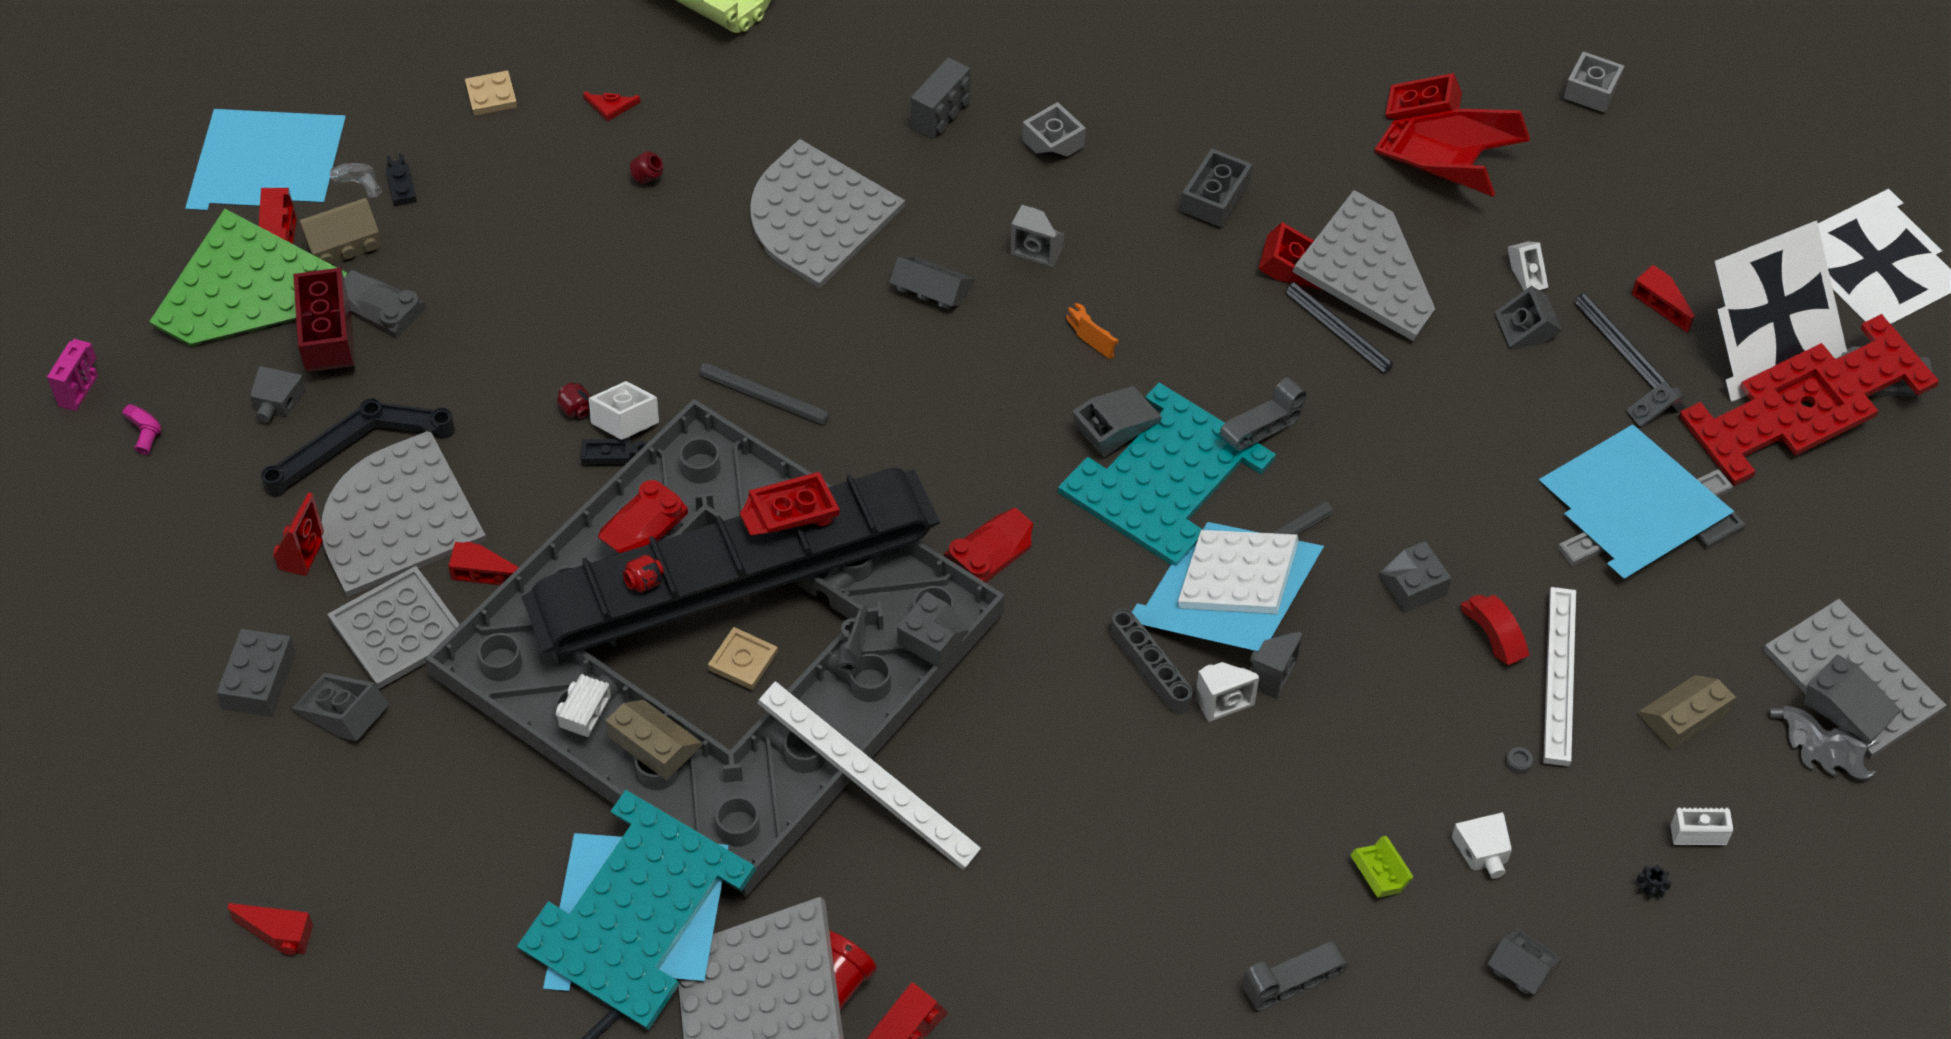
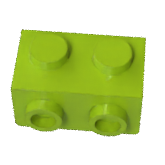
M1382 836L1375 845L1356 848L1350 855L1378 898L1401 893L1413 879L1412 873L1387 836Z

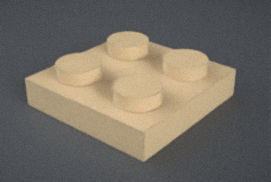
M508 70L465 79L474 116L517 108Z
M733 627L708 663V670L753 690L777 655L778 647Z

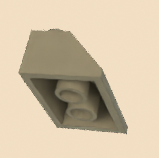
M366 198L299 220L308 252L331 265L382 247L380 234Z
M1694 675L1638 711V715L1671 750H1674L1728 715L1736 696L1719 679Z
M645 700L623 703L605 720L608 737L665 780H668L702 746L701 741Z

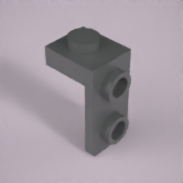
M1663 381L1630 406L1627 411L1636 423L1643 427L1671 405H1673L1678 413L1686 408V406L1681 401L1684 396L1676 386L1671 388L1666 381Z

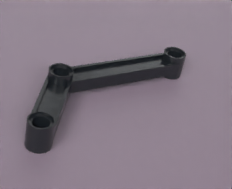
M368 398L360 404V408L278 464L265 467L261 472L265 491L271 497L283 495L287 491V487L370 430L389 428L419 433L428 431L440 439L450 438L455 432L452 413L444 407L433 410L380 403L375 398Z

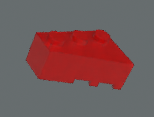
M261 188L259 227L293 244L297 215L289 188Z
M912 982L866 1039H924L944 1019L948 1012L935 999Z

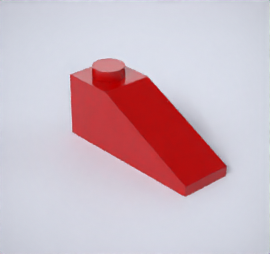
M1652 265L1636 279L1631 295L1688 333L1695 317L1694 313L1672 277Z
M455 542L448 566L451 579L454 581L501 585L519 568L482 545L472 542Z
M234 903L228 904L227 908L234 922L276 950L287 955L305 954L313 928L308 912Z

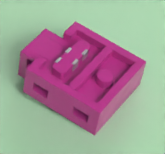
M73 339L72 342L69 341L47 376L59 407L77 411L98 377L96 368L92 367L97 357L92 344L77 339Z

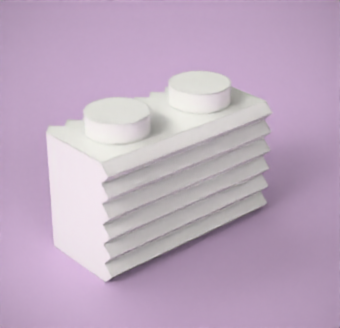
M581 674L577 682L573 681L570 684L567 693L568 698L565 703L561 702L558 705L556 717L558 718L560 728L589 737L597 720H599V716H601L611 693L607 682L604 683Z
M1679 807L1670 825L1674 845H1727L1729 837H1731L1733 832L1730 809L1726 808L1724 810L1722 807L1720 809L1717 807L1715 809H1707L1706 807L1704 809L1701 807L1699 809L1696 807L1694 809L1690 807L1688 809L1685 807L1681 809Z

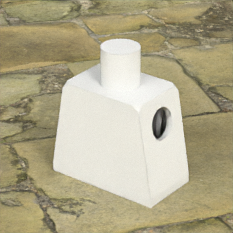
M1503 812L1455 824L1452 839L1470 868L1475 871L1487 868L1490 877L1493 879L1503 876L1506 873L1503 864L1508 862L1511 854V844Z

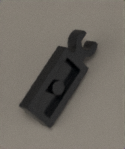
M399 153V160L392 161L390 155L387 156L388 168H386L394 207L416 203L417 200L409 165L405 164L403 154Z
M582 439L581 464H627L647 442L639 441L631 444V439Z

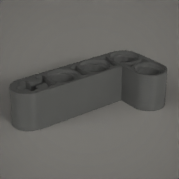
M1289 377L1282 379L1275 388L1272 400L1228 420L1220 429V437L1237 451H1240L1293 425L1300 417L1307 392Z
M1328 942L1273 968H1269L1266 962L1256 963L1246 971L1243 989L1255 1009L1262 1011L1341 975L1348 969L1349 964L1335 942Z

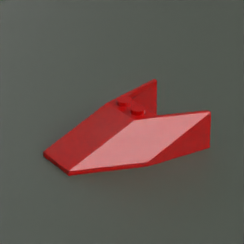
M1456 109L1395 120L1391 123L1374 150L1375 153L1425 173L1494 197L1495 192L1486 166L1473 165V163L1485 149L1529 142L1530 136L1521 110Z

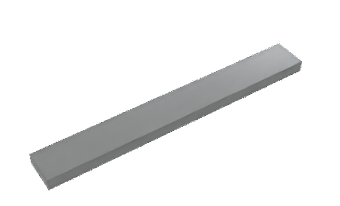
M1719 469L1697 479L1717 497L1731 492L1733 488L1732 484ZM1585 532L1560 543L1558 546V550L1571 566H1575L1605 551Z

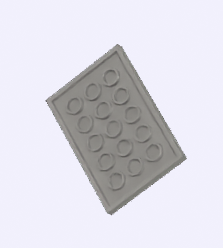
M1840 599L1766 644L1763 649L1773 662L1805 694L1807 684L1837 654L1859 666L1901 711L1878 735L1874 745L1867 748L1865 755L1869 759L1944 711L1947 706ZM1833 722L1840 730L1851 733L1850 731Z

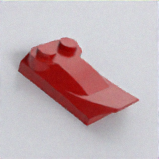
M816 472L749 490L747 501L740 511V517L749 534L756 535L810 523L825 526L833 521V517L839 516L840 509L821 473Z
M648 480L640 485L639 493L599 530L600 532L597 537L618 553L650 544L649 537L653 536L656 541H659L688 515V508L681 498L656 480Z
M1013 507L996 515L964 539L960 538L952 541L949 550L944 553V557L986 583L1031 548V534L1034 524L1016 507Z

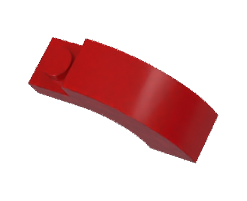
M1482 594L1476 595L1460 604L1462 613L1475 620L1484 629L1496 658L1510 665L1529 656L1528 647L1520 626L1508 607L1497 596L1493 594L1486 598Z

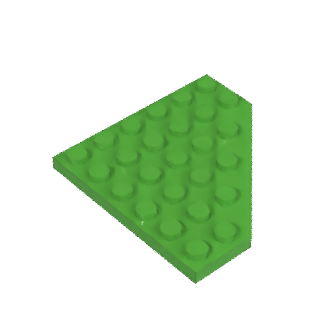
M224 209L149 323L162 332L194 347L201 345L203 342L218 341L234 337L235 334L247 331L250 333L266 329L267 326L296 321L293 274L337 267ZM342 270L343 277H345L347 273Z

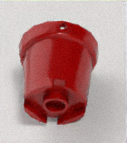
M829 930L841 1011L859 986L874 975L877 971V965L863 949L845 937ZM850 946L851 951H846L845 947Z

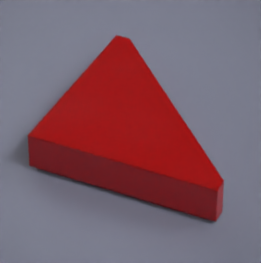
M587 91L583 93V98L607 122L641 103L638 95L622 97L621 94L603 93V95H593Z

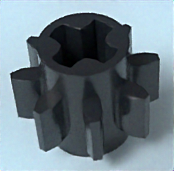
M1647 865L1644 866L1642 873H1639L1636 882L1642 883L1639 892H1643L1649 899L1656 896L1663 898L1665 890H1669L1672 884L1671 881L1666 880L1669 872L1664 871L1659 865L1651 868Z

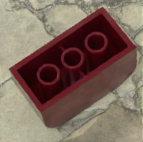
M341 267L293 274L298 348L306 373L354 367L355 352L351 310Z

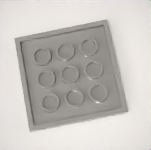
M417 566L327 614L332 625L378 689L425 664V658L460 625Z

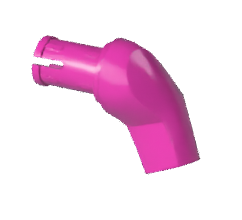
M129 404L123 409L122 413L141 432L134 450L140 454L148 455L150 454L154 438L161 434V425L146 410Z

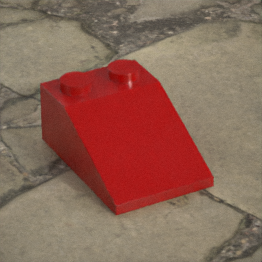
M1445 74L1391 85L1386 117L1400 120L1459 109L1462 91L1455 74Z
M1281 222L1266 237L1258 270L1278 281L1294 282L1301 286L1323 290L1292 272L1296 263L1314 240Z
M312 493L306 495L290 525L285 527L282 541L274 549L273 557L276 560L278 570L307 576L323 544L322 535L324 529Z

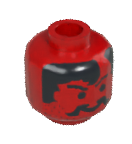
M643 555L626 564L623 578L630 590L634 589L638 593H643L657 587L661 583V574L664 573V570L659 560H654L649 555Z

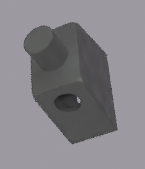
M259 366L251 392V401L254 410L257 411L256 418L261 422L268 423L272 415L288 416L306 392L303 376Z

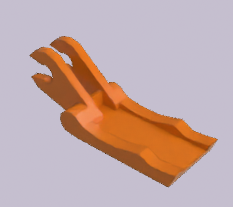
M1074 303V306L1079 311L1068 307V312L1072 316L1066 314V320L1076 330V335L1108 359L1114 358L1115 354L1113 352L1119 340L1111 336L1110 332L1096 325L1086 313L1083 305Z

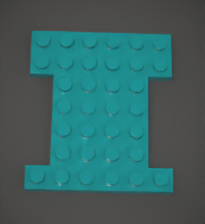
M1158 383L1145 396V399L1155 410L1160 412L1159 415L1162 419L1143 431L1107 469L1091 458L1086 457L1059 485L1058 493L1168 564L1177 566L1197 544L1200 532L1203 530L1189 521L1195 512L1241 463L1262 475L1274 462L1276 454L1259 443L1237 451L1219 435L1220 429L1225 422L1163 384Z
M625 790L610 812L615 817L629 824L630 827L570 914L548 901L517 947L649 1030L680 984L676 979L659 968L719 879L743 891L757 868L738 855Z

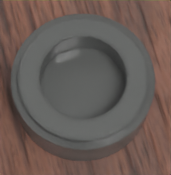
M1515 747L1508 752L1506 765L1510 771L1524 774L1532 767L1533 755L1526 748Z

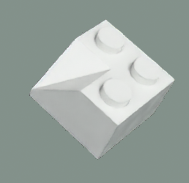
M627 381L589 398L591 423L621 440L627 439L631 435L659 423L657 397Z
M1223 662L1216 665H1207L1199 670L1195 699L1208 722L1255 705L1259 677L1250 670Z

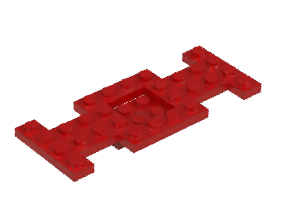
M1880 314L1862 323L1860 328L1871 343L1838 359H1835L1827 348L1820 343L1742 381L1740 388L1751 400L1750 402L1715 419L1704 405L1699 402L1680 411L1679 417L1732 485L1736 486L1755 476V470L1745 456L1776 441L1780 444L1785 442L1793 454L1797 456L1876 417L1878 409L1868 399V396L1902 379L1919 396L1937 387L1939 380L1888 320ZM1803 401H1809L1814 406L1806 407L1803 406L1801 403Z

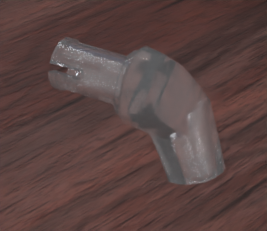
M345 163L330 170V177L336 183L354 181L363 184L369 198H375L379 196L378 193L381 194L382 192L375 179L376 171L370 165Z

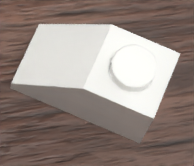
M1528 241L1507 247L1511 269L1522 288L1526 290L1531 285L1538 290L1548 288L1540 243Z

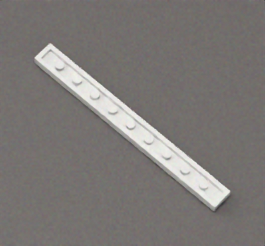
M776 681L758 700L757 704L959 868L964 870L981 849Z

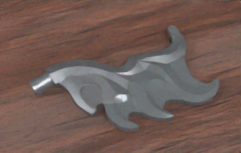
M1795 707L1770 708V718H1784V721H1787L1790 744L1793 749L1802 747L1801 761L1807 769L1812 771L1814 767L1811 762L1816 761L1827 774L1834 777L1837 775L1834 771L1835 767L1844 769L1850 776L1859 780H1868L1876 774L1875 770L1868 771L1863 764L1867 748L1873 746L1876 739L1870 744L1855 734L1835 728L1832 731H1826L1812 715Z

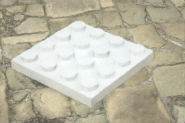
M1201 530L1178 599L1179 608L1278 614L1298 546V536L1295 534Z

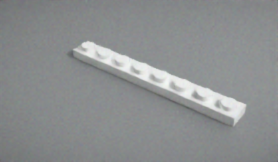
M1551 587L1549 592L1543 763L1570 766L1572 753L1576 590Z

